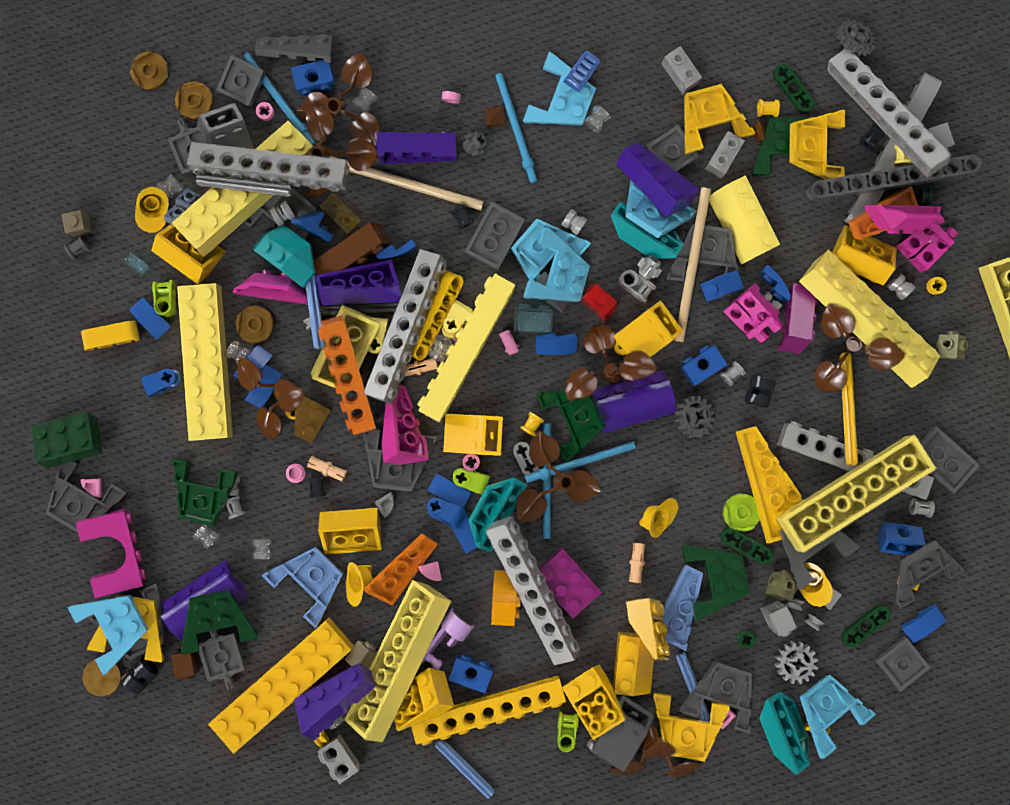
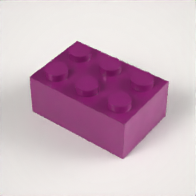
M563 547L539 567L554 598L572 618L578 615L602 593Z

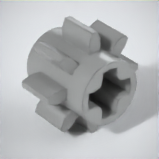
M651 255L645 258L642 257L637 264L640 266L639 274L648 280L651 277L653 279L654 277L657 278L662 272L660 269L661 262Z

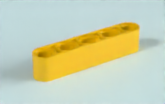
M447 270L442 274L439 288L434 293L432 306L427 311L425 324L420 329L418 342L413 347L411 357L421 361L428 355L444 320L463 286V278L460 275Z

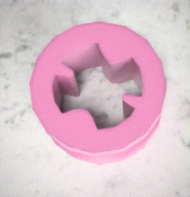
M262 102L256 107V114L262 121H270L274 117V109L269 103ZM263 108H270V110H268L269 114L267 116L265 114L261 115V113H263L261 111Z
M467 454L463 458V466L466 470L474 471L479 467L480 459L476 454ZM468 457H473L472 459L475 458L477 461L472 468H470V465H466Z

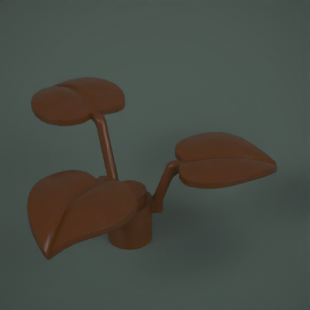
M358 53L353 55L342 69V79L345 83L351 84L349 88L339 94L338 97L329 99L321 92H313L306 97L298 108L297 113L306 120L307 107L312 105L326 109L331 114L342 113L343 115L350 116L356 119L350 125L351 137L353 139H366L374 146H377L376 132H381L377 118L369 112H363L360 117L345 110L346 101L343 99L354 86L365 88L372 81V67L365 54Z
M308 105L306 112L308 133L315 141H320L311 149L310 156L331 158V156L349 155V165L356 171H365L373 165L378 158L377 150L366 139L355 138L348 143L349 152H331L328 147L322 146L328 139L327 134H331L334 131V117L326 109ZM310 170L305 171L304 175L309 174ZM325 173L322 177H327L330 173ZM322 187L319 189L311 188L306 192V196H319L326 193L329 189Z
M829 303L821 319V328L831 338H839L841 335L844 338H848L846 342L848 349L836 366L831 361H824L817 367L814 376L815 384L822 392L841 390L846 385L848 379L847 373L839 367L851 351H858L861 347L869 355L868 364L878 370H886L898 365L904 359L906 353L893 341L886 338L873 340L868 350L866 344L854 333H851L855 329L853 317L843 308Z
M598 324L593 326L586 334L584 346L592 354H598L602 351L607 363L603 369L604 375L594 371L588 373L585 368L574 370L566 381V395L569 401L592 395L598 387V381L595 376L615 384L622 377L626 380L646 378L657 372V367L651 358L640 350L628 353L624 357V363L619 365V369L615 364H611L605 350L615 346L616 340L613 337L615 334L609 327Z
M241 357L238 360L237 376L244 388L254 390L256 386L275 387L274 395L278 401L269 410L264 407L260 408L256 417L260 431L268 439L273 440L282 431V421L273 410L278 405L285 412L295 410L301 403L306 390L297 387L294 382L285 379L279 380L276 384L260 383L262 380L260 369L250 360Z
M538 432L533 438L529 448V456L535 466L542 467L546 464L548 468L556 473L553 480L554 488L542 491L539 494L533 489H526L518 495L516 510L518 520L521 522H530L543 515L547 502L541 498L542 495L560 489L566 490L568 496L573 501L585 502L601 492L597 481L586 471L576 470L570 475L561 474V471H558L549 463L555 462L558 459L560 448L556 440L544 432Z
M650 727L644 742L641 743V759L639 761H630L624 772L618 768H610V770L618 774H634L645 768L643 764L645 758L656 759L660 757L665 758L671 769L668 771V775L672 777L689 775L701 766L695 762H685L677 766L672 765L669 756L676 753V748L659 738L656 727Z

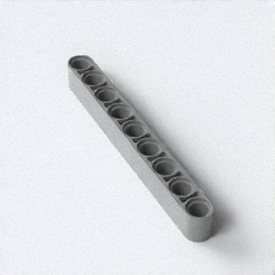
M926 72L920 77L919 85L916 84L910 95V101L906 103L910 113L915 118L920 119L921 122L942 84L941 80ZM889 137L883 146L885 147L884 150L880 151L875 161V167H872L870 172L897 167L894 165L896 161L894 146L896 144ZM872 178V183L877 186V180ZM885 190L857 195L858 198L856 201L854 200L848 211L849 215L844 218V221L849 223L848 221L865 212V205L878 204Z

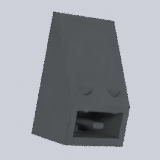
M235 103L199 115L197 127L207 144L254 149L244 119Z
M621 695L617 699L626 719L597 737L591 752L624 772L647 735L654 715Z

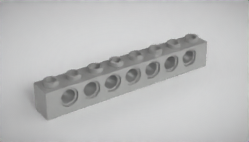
M844 49L829 60L827 68L829 74L927 178L947 165L951 156L949 150L936 140L932 132H928L925 129L921 120L915 118L910 113L909 108L897 99L894 92L889 91L885 87L884 82L872 73L868 65H864L860 61L859 56L855 52L852 54L850 49Z
M191 142L187 165L197 175L212 174L213 176H230L239 179L247 178L255 181L288 183L295 187L300 185L313 189L322 187L328 188L331 191L346 190L349 166L346 160ZM248 164H252L251 167L246 168ZM272 166L269 170H265L266 167ZM287 168H291L289 172L284 173ZM310 170L309 174L303 175L305 171ZM330 173L327 177H322L323 174Z
M420 249L364 394L392 404V401L396 398L397 388L404 378V370L407 363L411 360V352L414 345L418 342V334L421 327L425 324L427 311L432 306L434 293L438 290L440 278L446 270L447 261L441 255ZM410 324L409 328L405 330V327ZM403 342L402 346L398 348V345ZM396 360L395 364L391 367V363ZM388 378V382L384 385L385 379Z
M793 421L790 424L784 423L777 442L778 446L847 472L875 456L874 451L865 448L862 451L857 449L858 464L848 466L846 465L845 443L838 442V438L827 435V437L821 436L820 431L812 428L805 430L801 424ZM800 434H803L805 437V441L803 444H799L798 442V436ZM818 441H821L823 444V448L820 451L816 449ZM837 447L841 451L838 458L834 456V450ZM927 474L901 492L927 500L934 478Z
M512 516L493 522L486 530V533L553 664L558 665L575 660L580 651L579 644L574 639L570 626L566 623L562 610L558 607L552 591L549 590L545 577L540 572L537 561L532 556L528 543L520 532L519 525Z

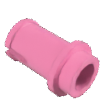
M510 330L499 334L506 348L505 352L509 356L519 351V344L516 345Z

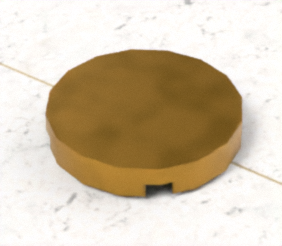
M147 51L140 53L134 58L130 74L133 81L144 90H156L166 83L169 78V67L161 55Z
M192 81L185 83L181 89H178L175 96V104L178 111L184 117L198 120L199 115L212 111L214 98L206 85L201 82Z
M257 305L246 307L238 314L235 322L236 330L240 337L253 344L266 341L272 335L275 327L271 313L264 307Z
M94 659L85 667L82 679L87 691L102 697L110 695L118 689L123 674L117 662L107 674L103 675Z

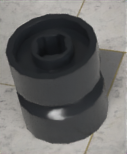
M752 375L749 383L751 390L747 391L744 401L759 407L769 408L771 401L769 395L774 392L776 382Z
M140 657L134 663L133 669H129L121 677L123 685L130 692L138 695L148 686V682H152L159 675L158 668L151 661L144 660L145 657Z

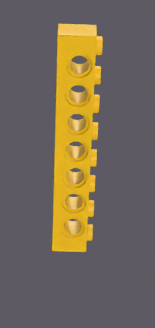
M559 675L456 704L444 714L411 726L416 745L420 743L427 745L432 743L434 739L440 738V740L450 738L452 734H465L470 729L476 727L477 729H483L488 727V724L494 722L501 724L506 722L508 718H521L526 715L525 713L532 711L533 713H539L549 706L552 708L560 707L566 700ZM545 691L550 695L547 699H541L539 694ZM523 697H529L531 702L525 705L520 700ZM509 702L512 704V708L505 710L502 704ZM489 707L494 712L491 715H486L483 710ZM467 713H473L475 715V718L473 720H467L465 718V715ZM453 718L457 723L451 726L447 724L446 720ZM432 723L436 724L438 726V729L435 731H431L428 728V725Z

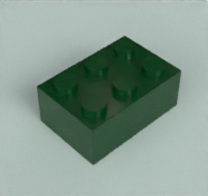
M89 412L31 427L36 464L45 468L103 454L97 417Z

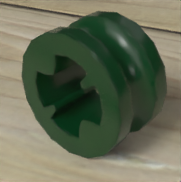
M919 188L917 192L918 205H923L924 203L925 205H930L933 198L932 189L926 188L924 190V188Z
M743 630L738 633L737 642L742 648L749 649L754 646L755 637L750 631ZM743 635H746L747 637L748 635H750V638L748 639V644H746L745 642L742 644L741 641H743Z

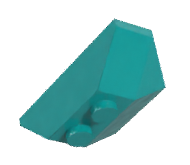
M619 202L610 216L620 239L648 257L650 255L657 259L677 257L684 243L679 239L674 229L657 238L626 218L627 204Z
M285 225L263 233L251 248L303 288L316 273L311 244Z
M513 477L486 487L468 520L478 548L490 553L492 552L494 547L486 530L493 522L511 517L516 507L518 495L526 489L528 484Z
M777 692L765 701L759 719L774 756L794 774H799L810 765V759L808 758L810 752L809 736L803 727L804 723L795 701L782 692Z

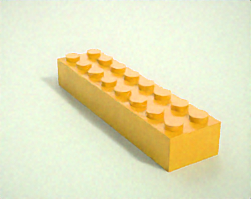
M329 617L218 714L208 725L234 754L290 705L295 698L299 697L348 654L354 645Z

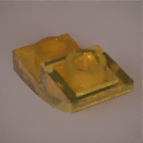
M334 193L320 205L347 234L361 221Z

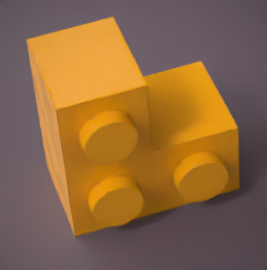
M495 570L491 625L514 626L515 618H519L520 597L517 595L507 572Z

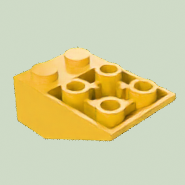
M660 300L613 337L626 354L640 350L651 357L680 335L683 330Z
M446 414L443 452L501 456L503 417Z
M650 598L628 601L629 622L653 658L669 660L670 646L666 643L667 626L663 623V615L665 613L663 604L658 600Z
M600 664L592 667L562 687L593 740L626 719L611 682Z
M428 668L414 677L394 718L397 731L438 717L454 707L444 671Z

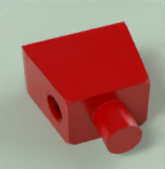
M591 284L582 294L581 301L604 322L618 309L617 301L598 284Z

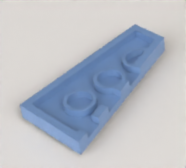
M684 564L664 604L665 613L663 615V623L667 626L666 641L685 651L687 650L688 636L690 635L692 618L694 616L692 603H696L703 577L702 572Z

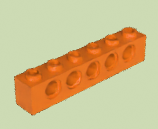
M343 316L319 322L321 328L317 330L320 339H325L326 343L323 350L326 359L330 358L332 365H328L332 377L336 376L337 383H334L337 395L341 394L343 399L339 403L342 412H346L348 416L345 419L347 429H352L353 435L376 429L367 396L364 394L365 389ZM333 336L340 337V341L336 344L331 343L330 339ZM340 354L346 356L342 362L336 361V357ZM344 373L351 374V377L349 379H341V376ZM349 391L356 392V395L352 398L346 396ZM354 409H361V413L358 415H353L352 411Z

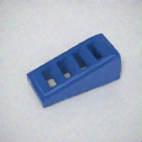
M585 51L563 82L579 93L601 62L600 59Z

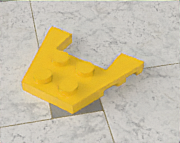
M722 84L689 92L684 96L685 154L700 151L704 148L698 131L701 129L731 122L735 135L743 139L755 134L754 129L750 128L746 123L744 115L740 114L734 106L735 102Z
M845 110L790 124L789 163L823 179L844 176L845 167L827 165V128H844Z
M117 594V595H115L114 598L122 597V596H126V595ZM132 597L149 629L141 637L148 640L144 660L162 663L164 661V654H162V638L159 633L160 624L156 601ZM100 625L87 650L105 653L108 649L109 641Z
M654 693L653 698L657 709L662 740L676 748V753L671 756L705 762L723 721L729 712L730 705L712 702L710 722L669 715L672 695Z

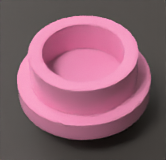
M292 464L286 470V477L290 482H301L305 477V469L300 464Z

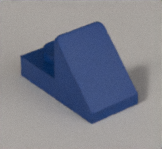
M313 211L291 220V223L322 241L330 242L333 237L332 234L327 232L328 228L320 224L324 212Z
M738 270L717 276L715 279L700 284L707 302L744 288Z

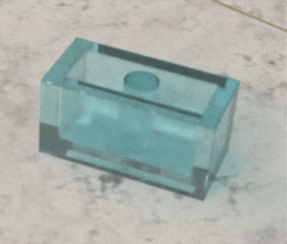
M132 252L124 260L127 265L144 278L153 269Z

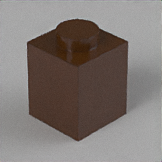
M178 651L171 655L175 678L188 680L194 678V675L199 672L196 652L181 655V651Z

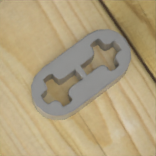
M518 442L513 449L517 462L525 475L532 474L524 469L527 467L525 463L527 459L533 465L529 456L530 447L525 442ZM519 445L527 447L525 451L527 458L523 459L521 453L517 454L516 451L519 449ZM535 466L533 473L538 472L539 467Z

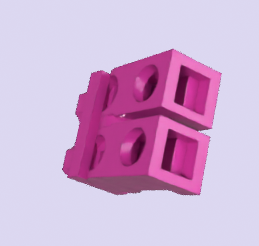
M939 215V219L926 229L915 230V234H909L896 245L906 258L912 257L909 261L920 273L928 270L955 243L953 240L958 233L951 227L945 231L942 230L940 226L945 220L941 215Z
M754 283L742 295L733 300L723 312L746 333L749 339L755 337L762 343L770 336V333L765 329L767 326L775 333L781 329L783 323L778 318L779 310L775 309L759 292L760 288Z

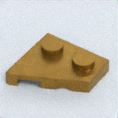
M304 396L295 410L294 435L312 444L331 410Z

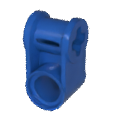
M163 369L142 377L141 381L147 396L152 397L158 395L157 392L162 393L167 389L177 386L181 382V374L177 370Z
M432 498L427 503L430 517L451 527L458 528L465 512L464 508L439 498ZM439 505L440 510L436 509L434 512L432 507Z

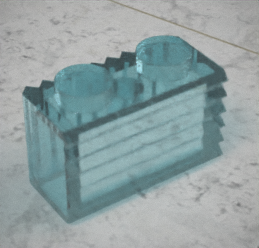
M519 304V307H515L514 332L552 333L553 309H549L550 306L538 305L537 309L530 308L528 304Z

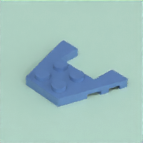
M317 546L262 575L275 588L289 574L316 600V603L303 616L314 628L319 625L344 574Z

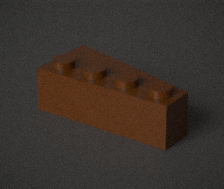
M369 222L314 260L315 274L320 275L361 265L372 256L389 247L393 242L382 224Z

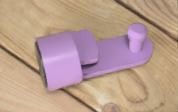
M454 608L449 611L440 623L442 628L432 640L421 664L427 660L433 666V669L439 670L442 666V661L440 659L437 660L432 653L448 633L452 636L447 643L449 647H452L458 640L464 641L474 628L472 620L463 612Z

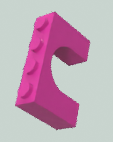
M126 509L76 522L80 542L109 536L119 540L126 552L125 562L120 568L92 576L90 582L94 598L141 587L144 584V580H147L145 569H141L139 563L142 561L140 550L136 551L135 547L137 536L135 531H131L130 527L133 524L131 513H127Z

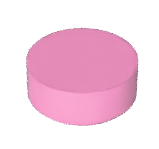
M443 91L442 100L457 104L461 101V94Z

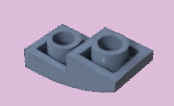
M186 188L176 198L175 205L164 215V221L172 224L175 219L202 196Z

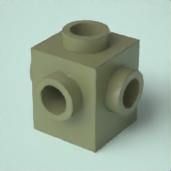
M947 331V335H939V340L936 344L938 354L940 355L939 358L965 360V351L968 349L966 336L959 335L957 331Z
M785 570L772 572L768 579L765 593L780 601L791 602L793 595L797 591L795 578L792 577L793 574Z

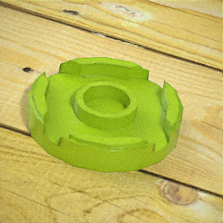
M738 493L731 496L725 502L723 518L730 528L746 532L752 530L758 524L760 518L754 497Z

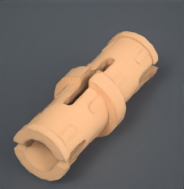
M435 357L419 362L415 360L414 363L407 364L404 370V377L414 374L421 375L423 372L438 369Z
M311 456L310 463L307 465L308 468L321 472L323 476H331L341 482L344 481L347 470L332 465L333 463L330 461L325 462Z
M633 543L632 559L629 562L631 564L629 581L641 583L643 566H645L644 551L646 544Z

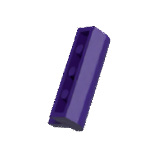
M664 370L657 371L643 379L625 380L597 388L593 393L606 424L602 433L676 412L674 393Z
M224 560L161 603L164 611L161 616L169 630L176 637L183 640L190 597L230 590L238 604L248 597L243 584L234 578L230 565Z

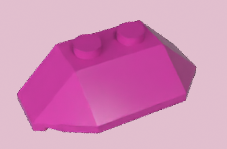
M865 205V210L879 229H887V233L899 234L900 230H903L904 234H915V230H924L939 219L941 207Z
M262 270V273H254L233 290V293L237 295L308 305L305 290L284 273L277 276L273 275L271 271Z

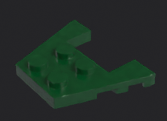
M808 117L769 118L765 137L761 143L752 170V176L770 175V156L790 155V124L808 119Z
M566 391L540 392L536 394L542 410L558 404L573 441L559 446L565 463L572 460L606 427L593 394L573 401L568 400Z
M172 458V466H175L176 475H173L174 482L177 483L178 488L176 498L179 518L209 526L216 525L239 472L225 468L220 469L218 486L213 487L188 481L191 461Z
M689 545L681 546L684 563L704 560L711 600L692 603L695 621L701 620L750 594L742 555Z
M230 590L189 598L181 655L199 651L196 635L198 633L237 625L240 642L258 638L256 629L253 628L250 620L245 616Z

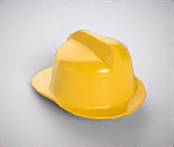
M148 187L138 194L135 221L143 231L149 233L157 232L166 223L164 215L168 212L169 203L166 193L161 189Z
M668 498L660 506H649L645 510L639 524L650 531L652 537H659L673 522L678 511V502L676 499Z
M353 562L348 564L346 594L352 606L360 604L363 592H365L363 588L373 580L371 565H356Z
M803 563L814 581L802 588L800 592L807 602L814 606L821 607L827 605L833 597V589L824 571L813 563Z

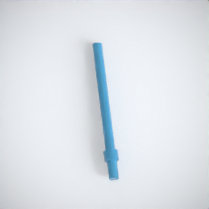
M249 52L243 55L246 62L260 68ZM265 75L262 82L295 128L314 146L316 142L308 133L309 129L304 123L300 122Z
M499 73L495 77L523 159L522 165L524 170L527 171L530 183L538 181L533 168L535 165L533 159L529 156L503 74Z
M544 424V433L550 437L551 424ZM551 476L543 480V491L551 489ZM551 493L543 495V499L547 502L546 510L543 513L544 539H551Z
M632 441L554 466V468L564 472L635 449V444ZM544 467L538 469V472L524 477L526 483L539 479H548L549 476L556 473L550 468Z

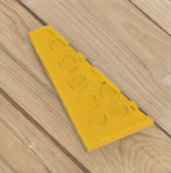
M756 426L736 431L766 543L782 540L779 532L782 527L776 517L803 501L802 496L786 471H783L779 465L780 462L772 454L767 442Z

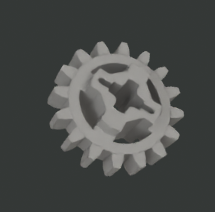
M791 641L790 646L784 643L785 649H778L781 654L780 656H775L779 662L774 665L780 668L777 673L783 675L782 678L785 681L789 679L791 684H794L795 680L802 684V679L808 682L809 675L815 676L812 670L818 669L814 665L818 659L812 657L815 655V651L810 650V646L807 644L803 646L801 641H798L797 645L794 641ZM803 652L807 655L808 661L804 659ZM798 660L801 662L795 665L791 663L794 661L797 662ZM784 664L789 666V673L786 671Z

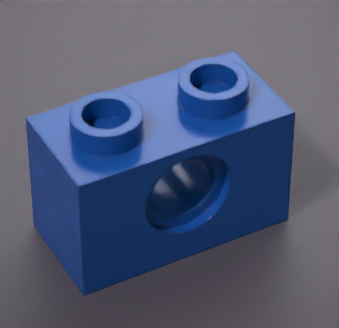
M324 59L291 68L295 87L299 95L308 96L319 90L326 92L336 86L330 62H324ZM318 76L319 78L316 82H310L311 77Z
M706 345L698 351V356L695 358L690 356L682 361L684 365L680 369L692 386H696L727 365L715 345L710 348ZM700 359H703L707 364L704 370L698 367Z
M883 522L877 534L880 552L908 556L925 545L922 527Z
M467 654L457 655L449 681L485 693L493 673V667L490 666L489 662L483 660L479 662L474 661ZM469 668L476 669L477 674L474 676H470L467 674L466 670Z

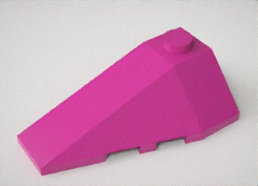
M402 385L398 386L397 396L392 401V404L386 403L382 437L383 461L397 465L429 460L427 441L425 436H421L418 428L420 425L419 420H415L412 412V402L406 387Z

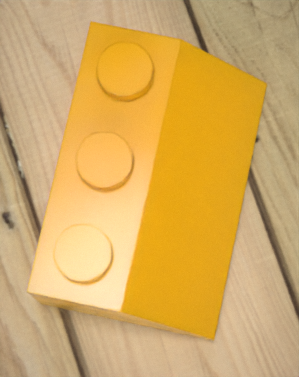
M172 224L156 234L151 250L196 284H199L209 276L226 253L224 249L217 245L203 257Z
M844 225L832 253L846 267L850 268L855 275L863 276L873 283L884 285L896 269L897 248L871 236L854 239L851 228Z
M378 508L320 512L318 531L324 554L382 550Z
M618 631L612 685L615 694L628 696L650 694L654 665L653 656L637 633Z

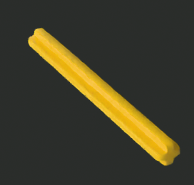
M849 353L840 367L847 373L848 379L846 385L842 388L846 465L855 466L858 464L852 355Z

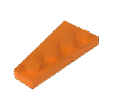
M906 186L876 204L918 206L912 186ZM866 211L848 221L854 239H862L887 231V229H879Z
M421 534L367 584L363 590L393 606L418 572V566L424 564L438 544L433 539Z

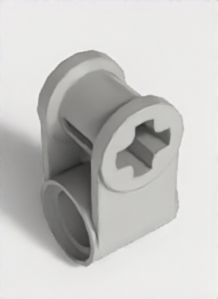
M627 270L619 277L620 286L643 303L647 302V297L651 291L656 289L652 282L633 270ZM625 275H630L632 277V284L625 283Z

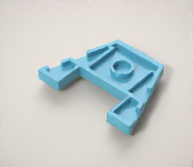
M549 52L543 70L561 76L549 110L545 111L529 105L523 122L583 125L596 88L587 82L578 93L565 84L563 81L571 71V68L553 53Z
M630 179L625 217L657 238L691 219L697 212L688 206L666 218Z
M535 219L511 249L529 281L537 282L541 276L539 274L540 271L555 255L554 251L539 245L543 228H550L579 256L582 255L591 243L546 222Z
M545 227L542 230L539 245L555 252L547 284L544 286L533 280L528 281L523 298L579 302L590 265L550 228Z
M131 595L68 607L75 623L94 614L113 650L95 659L103 675L107 674L149 630Z
M831 675L823 677L800 696L820 758H826L837 748L825 730L844 713L850 710L859 725H864L876 715L871 709H867L862 705L863 702L858 698L855 699L849 694L848 690Z

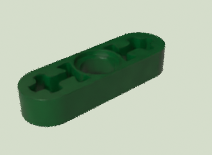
M787 64L778 65L773 71L774 80L797 112L801 114L808 113L814 106L813 98L790 66ZM780 71H786L785 77L778 75ZM789 78H791L792 80L788 81L785 85L784 82L786 81V79L788 80ZM789 85H796L798 92L796 94L790 93L788 90ZM801 93L803 94L800 98L795 100V98L798 97ZM802 101H807L809 103L807 105V108L805 106L803 108L800 106Z
M725 528L721 532V541L729 547L763 565L769 564L772 561V551L762 544L732 528ZM733 532L732 536L739 539V536H742L737 543V547L734 546L736 542L733 540L727 542L726 533L730 534ZM744 541H750L751 549L749 551L742 550L741 545ZM755 550L762 553L766 550L767 559L763 558L761 561V556L754 553Z
M882 605L874 606L842 632L841 641L848 647L858 646L890 620V610ZM879 610L882 611V612L885 611V612L883 613V616H884L883 618H880V617L876 618V617L879 615V614H878V611H879ZM871 616L872 618H874L877 624H875V622L869 617ZM864 621H869L870 628L867 631H862L861 624ZM855 628L858 630V632L862 634L861 636L859 634H856L857 631L854 630ZM848 634H856L855 636H853V642L847 641Z

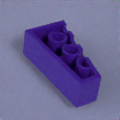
M376 132L377 156L381 164L457 161L456 134H452V132Z
M638 142L626 147L616 163L666 218L690 206L700 192L699 188Z
M391 259L315 276L322 305L399 302L401 299L400 285Z
M358 663L295 698L294 703L301 734L316 740L324 729H329L333 725L334 720L340 715H345L351 705L357 704L376 686L371 670Z

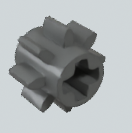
M475 131L465 135L466 141L463 142V147L468 154H472L474 157L485 152L483 147L487 145V141L483 134Z

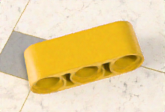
M126 321L81 331L85 351L94 350L96 347L101 349L113 346V344L120 345L130 343L131 340H140L136 321Z

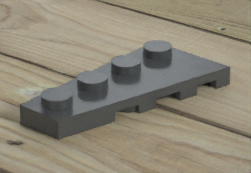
M319 34L317 36L300 35L298 37L280 36L274 38L264 36L257 38L255 52L257 56L280 58L282 55H287L289 59H297L299 56L307 57L309 61L323 58L324 62L331 63L333 35Z

